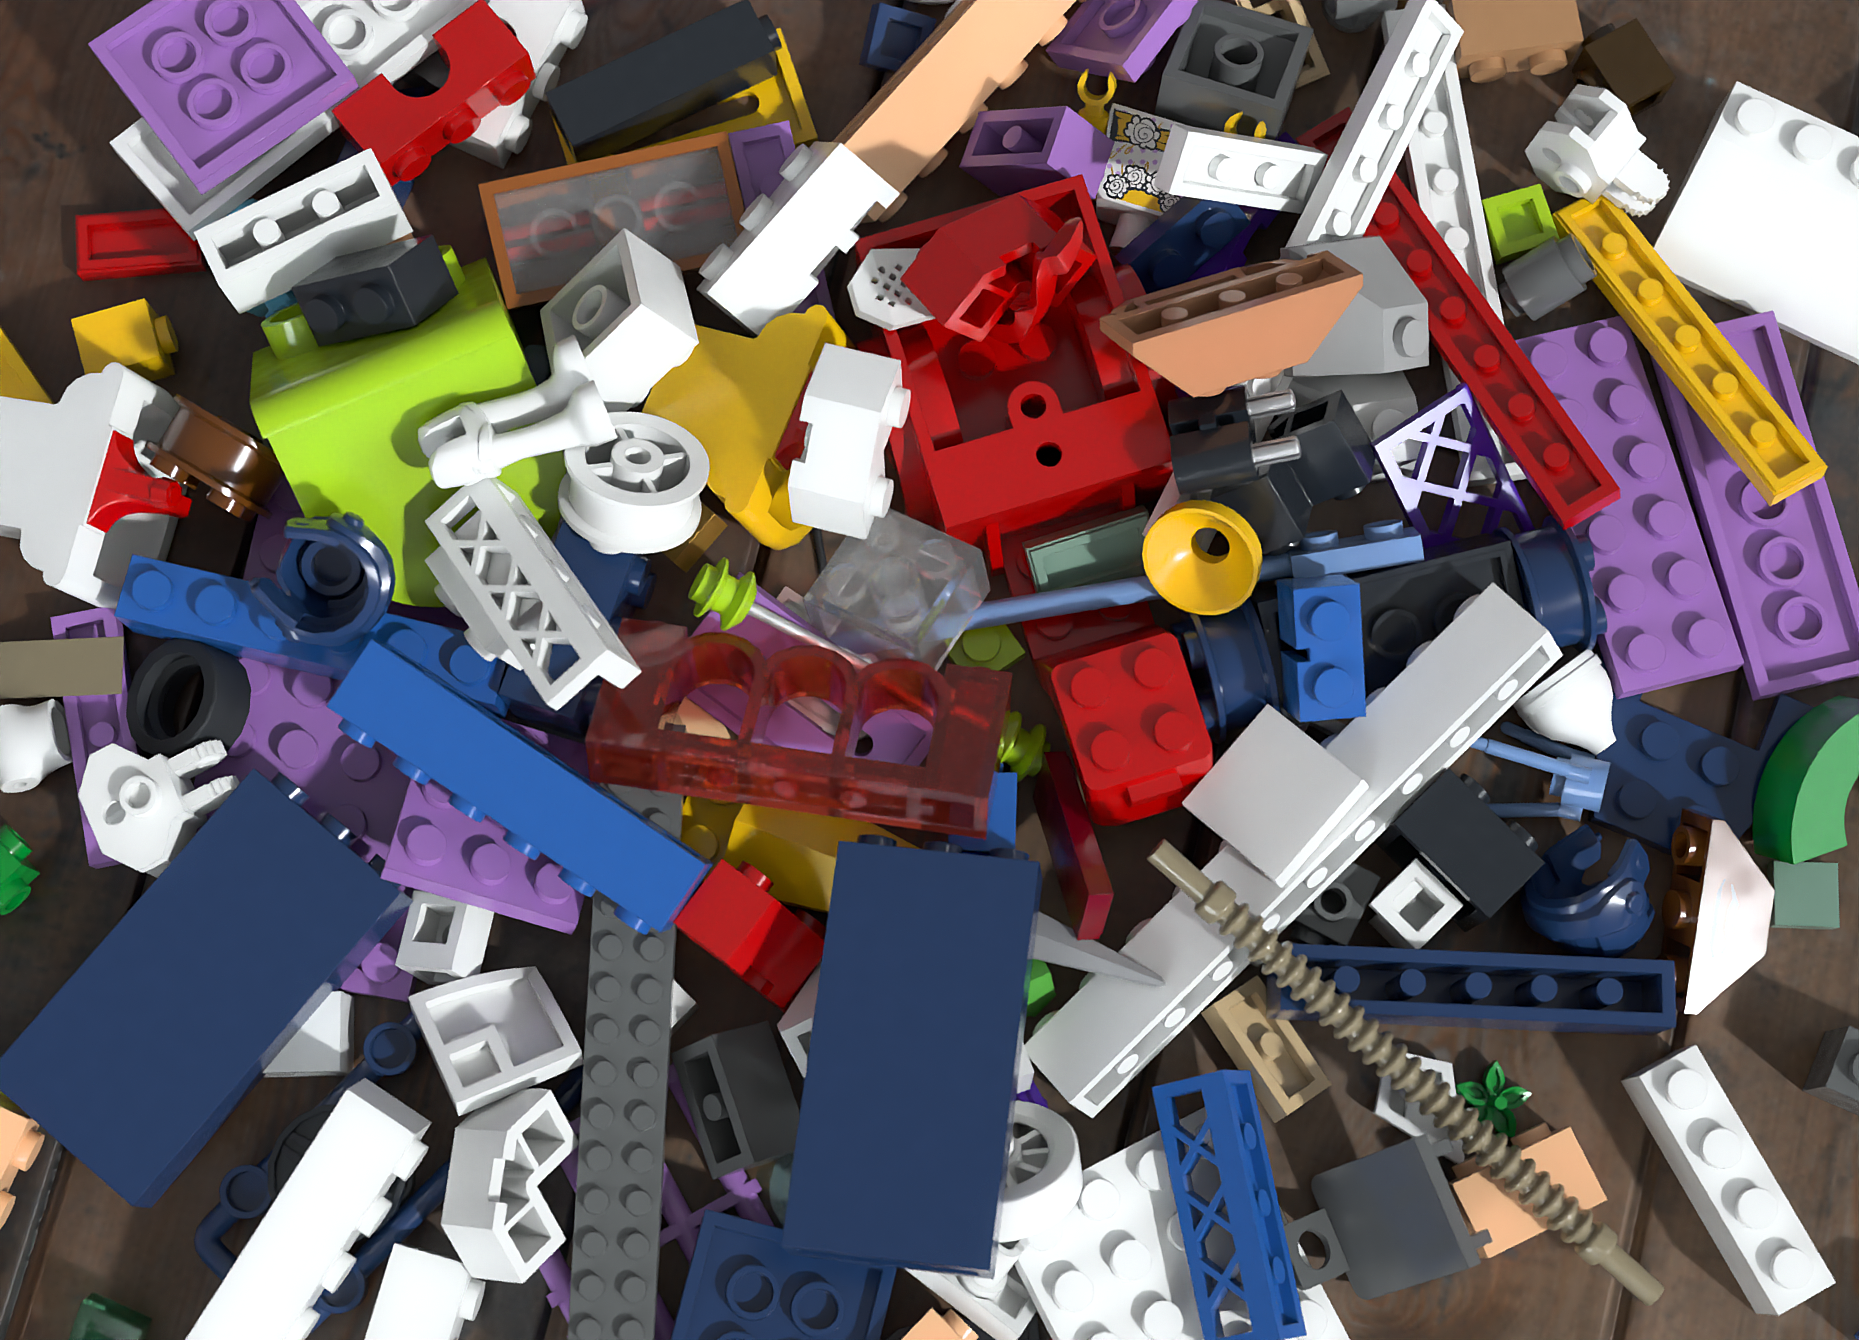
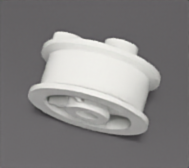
M612 412L608 413L618 438L599 446H577L565 449L564 462L568 472L563 477L559 486V510L567 524L576 533L587 539L595 550L605 554L661 552L684 543L697 529L702 511L699 494L707 483L710 464L702 444L683 427L651 414Z

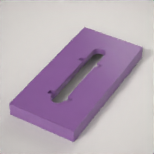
M739 572L735 578L740 579L744 574ZM756 584L757 594L754 603L838 646ZM710 610L664 670L661 678L816 794L874 823L945 733L946 726L908 697L749 614L746 615L740 624L722 631L719 627L720 614ZM739 645L751 646L866 732L873 741L871 750L863 754L856 753L833 735L827 734L822 730L821 726L750 673L740 669L733 659V650Z

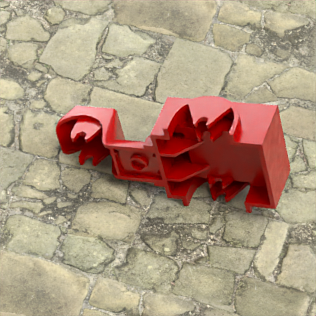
M1083 174L1015 193L1053 211L1064 223L1071 218L1080 217L1083 222L1082 241L1097 256V259L1058 307L1050 304L1049 310L1041 321L1022 341L1008 344L997 341L987 334L982 342H979L943 327L935 318L892 331L869 322L873 338L854 343L858 351L901 360L902 388L909 389L911 392L910 406L905 423L902 428L892 427L885 446L886 455L898 474L908 532L933 525L944 563L983 551L991 577L1004 574L1011 597L1035 593L1022 542L1160 499L1173 473L1170 448L1172 432L1169 426L1168 400L1177 398L1175 385L1132 356L1100 331L1099 318L1110 314L1114 308L1126 300L1146 295V292L1130 265L1124 264L1113 267ZM1015 194L860 238L855 243L856 270L859 269L871 249L921 248L930 241L940 227ZM1021 291L1009 308L1018 310L1019 308L1027 307L1030 295ZM1059 450L1061 453L1059 463L1050 467L1042 465L1036 458V456ZM1148 601L1019 622L1040 686L1051 697L1062 723L1078 772L1090 819L1095 824L1101 826H1119L1182 807L1181 803L1213 767L1212 743L1178 640L1172 633L1154 623Z

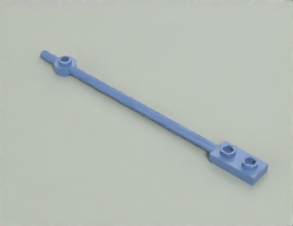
M1399 519L1366 524L1363 526L1364 535L1340 539L1338 538L1337 530L1307 533L1305 538L1300 541V545L1295 546L1290 551L1277 556H1262V568L1257 583L1291 577L1304 578L1347 574L1424 561L1421 535L1414 527L1403 528L1402 520ZM1144 575L817 630L842 649L851 650L1163 599V597L1150 583L1148 576ZM739 645L733 650L734 661L745 672L775 665L751 646ZM678 652L655 656V669L659 681L663 680L661 678L662 673Z

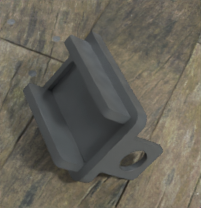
M1427 1133L1329 1169L1313 1177L1311 1183L1312 1192L1320 1210L1283 1225L1296 1286L1299 1290H1308L1346 1272L1354 1292L1361 1299L1370 1300L1460 1272L1482 1263L1476 1249L1493 1242L1487 1228L1469 1234L1437 1157L1454 1150L1449 1137L1430 1143ZM1305 1231L1316 1234L1324 1245L1325 1261L1319 1269L1309 1267L1300 1256L1298 1243L1300 1236Z

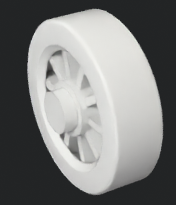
M1016 1100L999 1243L1026 1238L1054 1225L1074 1207L1082 1191L1083 1174L1078 1140L1074 1129L1061 1115L1038 1104Z

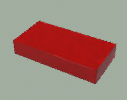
M165 208L75 215L77 275L83 281L206 271V257L198 240L193 241Z

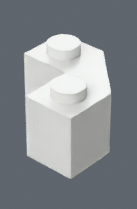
M824 344L803 399L800 421L809 422L804 438L805 448L800 459L795 458L792 460L788 481L792 522L867 540L875 516L881 518L886 516L893 494V480L885 478L884 449L892 427H903L911 399L910 390L902 388L901 360L833 344Z
M524 1088L514 1094L475 1109L455 1128L441 1225L472 1278L523 1284L566 1240L537 1187L579 1145L577 1137L551 1090Z

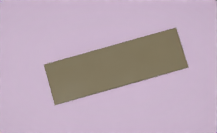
M124 636L0 642V699L122 694Z

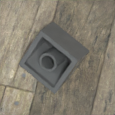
M1198 0L1181 29L1163 72L1154 115L1192 127L1224 132L1225 123L1236 113L1243 111L1242 117L1236 126L1238 135L1254 137L1259 122L1264 121L1267 129L1264 139L1278 141L1314 29L1220 0Z

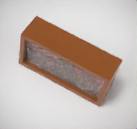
M727 131L478 184L507 310L510 312L546 305L623 228L679 265L682 275L699 272L706 259L719 245L724 243L730 248L745 229L739 223L745 210Z

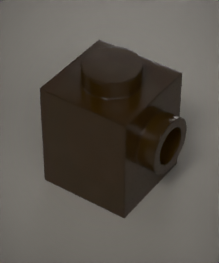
M1637 18L1617 29L1613 23L1606 24L1587 36L1581 44L1583 50L1571 70L1575 87L1580 84L1607 89L1626 104L1631 118L1660 103L1676 80L1675 75Z

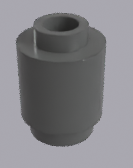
M1570 233L1560 240L1553 236L1503 267L1502 272L1506 281L1499 284L1498 288L1504 301L1515 316L1518 317L1526 312L1533 321H1536L1587 289L1586 282L1596 277L1597 272L1581 243Z

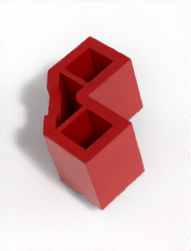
M1015 194L940 227L930 241L921 247L915 260L900 280L943 327L982 342L1021 291L1031 295L1034 257L1037 252H1043L1065 223L1053 211L1019 194ZM1083 241L1070 270L1066 274H1061L1057 277L1056 289L1051 305L1055 307L1061 304L1097 259V256Z
M721 859L673 923L679 931L727 966L737 978L785 1014L811 974L822 961L823 939L826 934V927L799 907L793 914L768 894L774 883L748 862L743 860L735 869L725 860Z

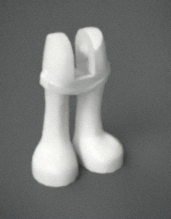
M575 335L560 340L553 346L552 375L540 385L514 395L477 404L474 402L459 403L455 408L434 417L418 429L420 447L423 453L430 458L428 465L431 477L437 486L442 489L462 485L469 486L485 478L497 477L501 475L503 467L524 458L577 446H599L618 438ZM532 424V425L527 426V427H524V428H520V429H517V430L510 431V430H512V429H515V428H518V427H521V426H524V425Z

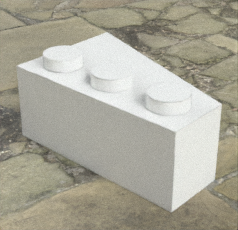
M814 141L810 148L805 144L799 145L779 170V174L785 178L770 198L762 193L751 203L739 220V223L745 228L730 248L724 243L719 245L706 259L699 271L705 279L696 290L755 338L758 337L765 325L777 316L792 313L818 285L819 280L816 277L839 249L846 254L857 242L859 235L854 232V229L877 201L887 208L900 194L842 143Z

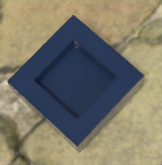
M881 2L872 4L859 65L894 75L934 31L936 19Z

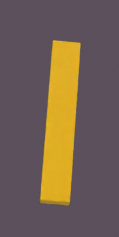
M1601 194L1593 205L1583 197L1552 214L1559 238L1562 239L1572 233L1578 239L1596 269L1597 276L1592 278V280L1770 507L1824 476L1828 468L1825 462L1622 208H1618Z

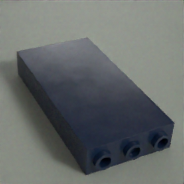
M254 768L0 1058V1091L131 1206L152 1208L266 1075L263 1071L332 991H337L414 901L399 888L401 884L380 878L386 861L384 858L376 853L367 862L350 847L358 838L351 830L329 812L319 821L303 808L302 805L310 796L280 771L272 780Z
M873 834L859 835L857 842L839 841L781 1246L790 1255L994 1280L1043 879L1040 862L1029 860V854L1023 851L1009 848H994L989 851V856L963 854L961 846L942 841L923 843V849L896 847V840Z

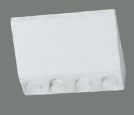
M1736 81L1716 110L1653 244V248L1681 283L1750 315L1773 310L1780 329L1859 365V137Z

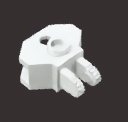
M1578 84L1555 113L1557 122L1547 121L1525 150L1536 176L1554 191L1570 194L1574 197H1584L1592 205L1602 194L1618 208H1624L1626 210L1625 213H1630L1632 217L1634 215L1640 217L1642 214L1646 216L1655 208V204L1666 196V192L1670 189L1668 187L1670 181L1667 180L1668 174H1664L1663 169H1658L1655 162L1638 150L1647 138L1637 131L1626 104L1605 88Z
M215 739L202 742L199 745H195L194 748L188 749L172 758L158 754L150 759H146L114 743L90 754L78 797L102 854L143 873L146 872L158 878L195 836L197 828L203 826L208 821L206 814L220 807L240 784L238 778L231 775L217 778L209 784L194 789L190 778L208 770L226 758L227 753L221 740L217 741Z

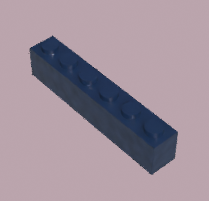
M1292 944L1293 949L1291 953L1294 956L1299 954L1307 956L1305 965L1307 968L1320 967L1322 972L1320 979L1323 982L1331 979L1334 980L1336 983L1334 992L1336 994L1349 993L1350 1001L1348 1004L1352 1008L1362 1005L1365 1010L1363 1018L1365 1020L1376 1018L1379 1024L1647 1036L1676 1027L1675 961ZM1272 972L1266 975V1019L1319 1021L1321 1014L1318 1011L1313 1013L1305 1011V999H1291L1290 993L1292 988L1289 985L1281 988L1277 986L1276 980L1278 976L1276 973Z

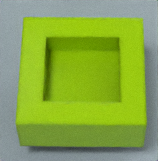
M1541 184L1481 200L1489 245L1496 265L1518 259L1553 236L1560 240Z
M1006 624L943 634L937 637L938 645L973 693L1023 659L1026 653Z

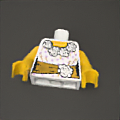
M1086 69L1082 73L1077 85L1078 94L1086 105L1085 108L1079 110L1078 115L1115 142L1103 180L1100 183L1096 198L1093 200L1097 201L1096 217L1116 225L1109 251L1113 255H1117L1183 197L1168 194L1153 185L1172 125L1185 124L1115 103L1112 104L1109 114L1104 110V104L1108 103L1114 95L1117 86L1114 74L1112 72L1109 73L1108 91L1103 95L1096 96L1091 94L1086 87L1089 69ZM1243 111L1236 113L1225 123L1224 132L1237 134L1236 126L1242 117ZM1264 121L1259 122L1254 137L1265 138L1267 129Z

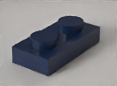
M1183 196L1114 257L1121 265L1128 264L1133 268L1146 294H1150L1182 284L1250 225L1251 222L1237 204Z

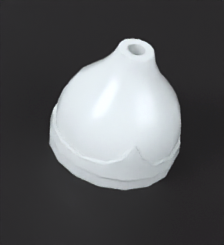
M1585 650L1513 704L1518 711V715L1537 734H1541L1551 740L1578 745L1587 749L1595 756L1616 741L1611 721L1613 700L1611 682L1606 671L1600 665L1602 662L1591 650Z

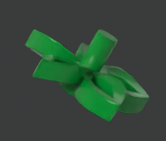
M1492 1060L1484 1071L1482 1085L1476 1082L1465 1081L1455 1084V1090L1458 1094L1463 1095L1465 1102L1473 1105L1471 1107L1478 1109L1479 1116L1477 1120L1479 1122L1490 1120L1493 1123V1130L1495 1132L1505 1133L1507 1137L1512 1138L1515 1136L1517 1121L1510 1109L1521 1106L1532 1093L1522 1087L1509 1086L1504 1088V1072L1497 1060Z

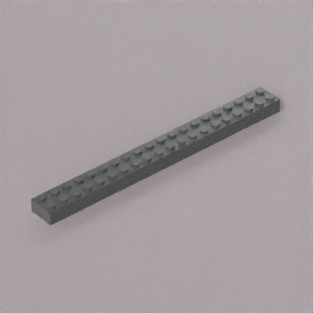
M603 721L600 786L681 840L687 742L686 725ZM598 890L593 894L568 1340H655L677 927L673 924L670 930L661 933L652 927L648 934L644 935L617 918L613 912L618 904Z

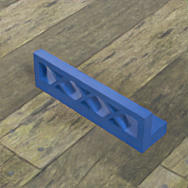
M1219 1070L1152 1087L1204 1340H1287L1307 1336L1250 1070ZM1202 1091L1207 1118L1197 1136H1195L1180 1125L1175 1097ZM1211 1138H1212V1142H1213V1147H1214V1149L1208 1145V1143L1210 1142ZM1184 1143L1190 1147L1187 1154ZM1201 1156L1216 1165L1219 1170L1221 1185L1211 1203L1197 1194L1193 1188L1191 1173ZM1225 1205L1228 1215L1222 1212ZM1198 1210L1201 1211L1202 1213H1204V1215H1203V1217H1202L1201 1220H1200V1217H1199V1212H1198ZM1215 1222L1233 1236L1235 1253L1225 1270L1210 1260L1207 1255L1205 1240ZM1239 1272L1241 1274L1242 1283L1236 1279ZM1212 1277L1218 1281L1215 1288ZM1229 1290L1247 1303L1252 1332L1224 1336L1219 1307Z

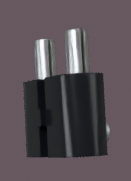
M1244 384L1225 388L1222 393L1214 396L1192 397L1190 395L1168 400V418L1172 436H1170L1171 460L1179 494L1204 493L1215 488L1256 481L1260 478L1259 466L1299 459L1301 457V446L1296 436L1257 443L1254 419L1294 412L1296 409V399L1293 391L1286 389L1250 397L1248 388Z

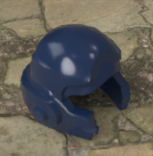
M345 512L344 514L332 513L330 517L315 516L311 519L296 517L285 521L284 537L289 539L281 552L276 569L277 582L285 593L270 578L254 577L248 581L252 590L251 593L275 618V624L282 631V635L291 642L299 643L302 641L314 645L340 646L366 635L379 623L386 613L394 594L396 577L393 559L386 545L369 527L364 525V520L353 512Z
M1585 824L1550 847L1540 857L1545 863L1524 883L1520 894L1521 906L1528 926L1572 956L1619 958L1634 949L1645 935L1655 914L1653 905L1649 903V893L1645 891L1643 886L1650 871L1648 856L1638 840L1627 839L1619 858L1607 873L1609 878L1590 885L1582 883L1581 880L1585 870L1601 859L1600 840L1602 836L1599 832L1594 834L1590 826Z

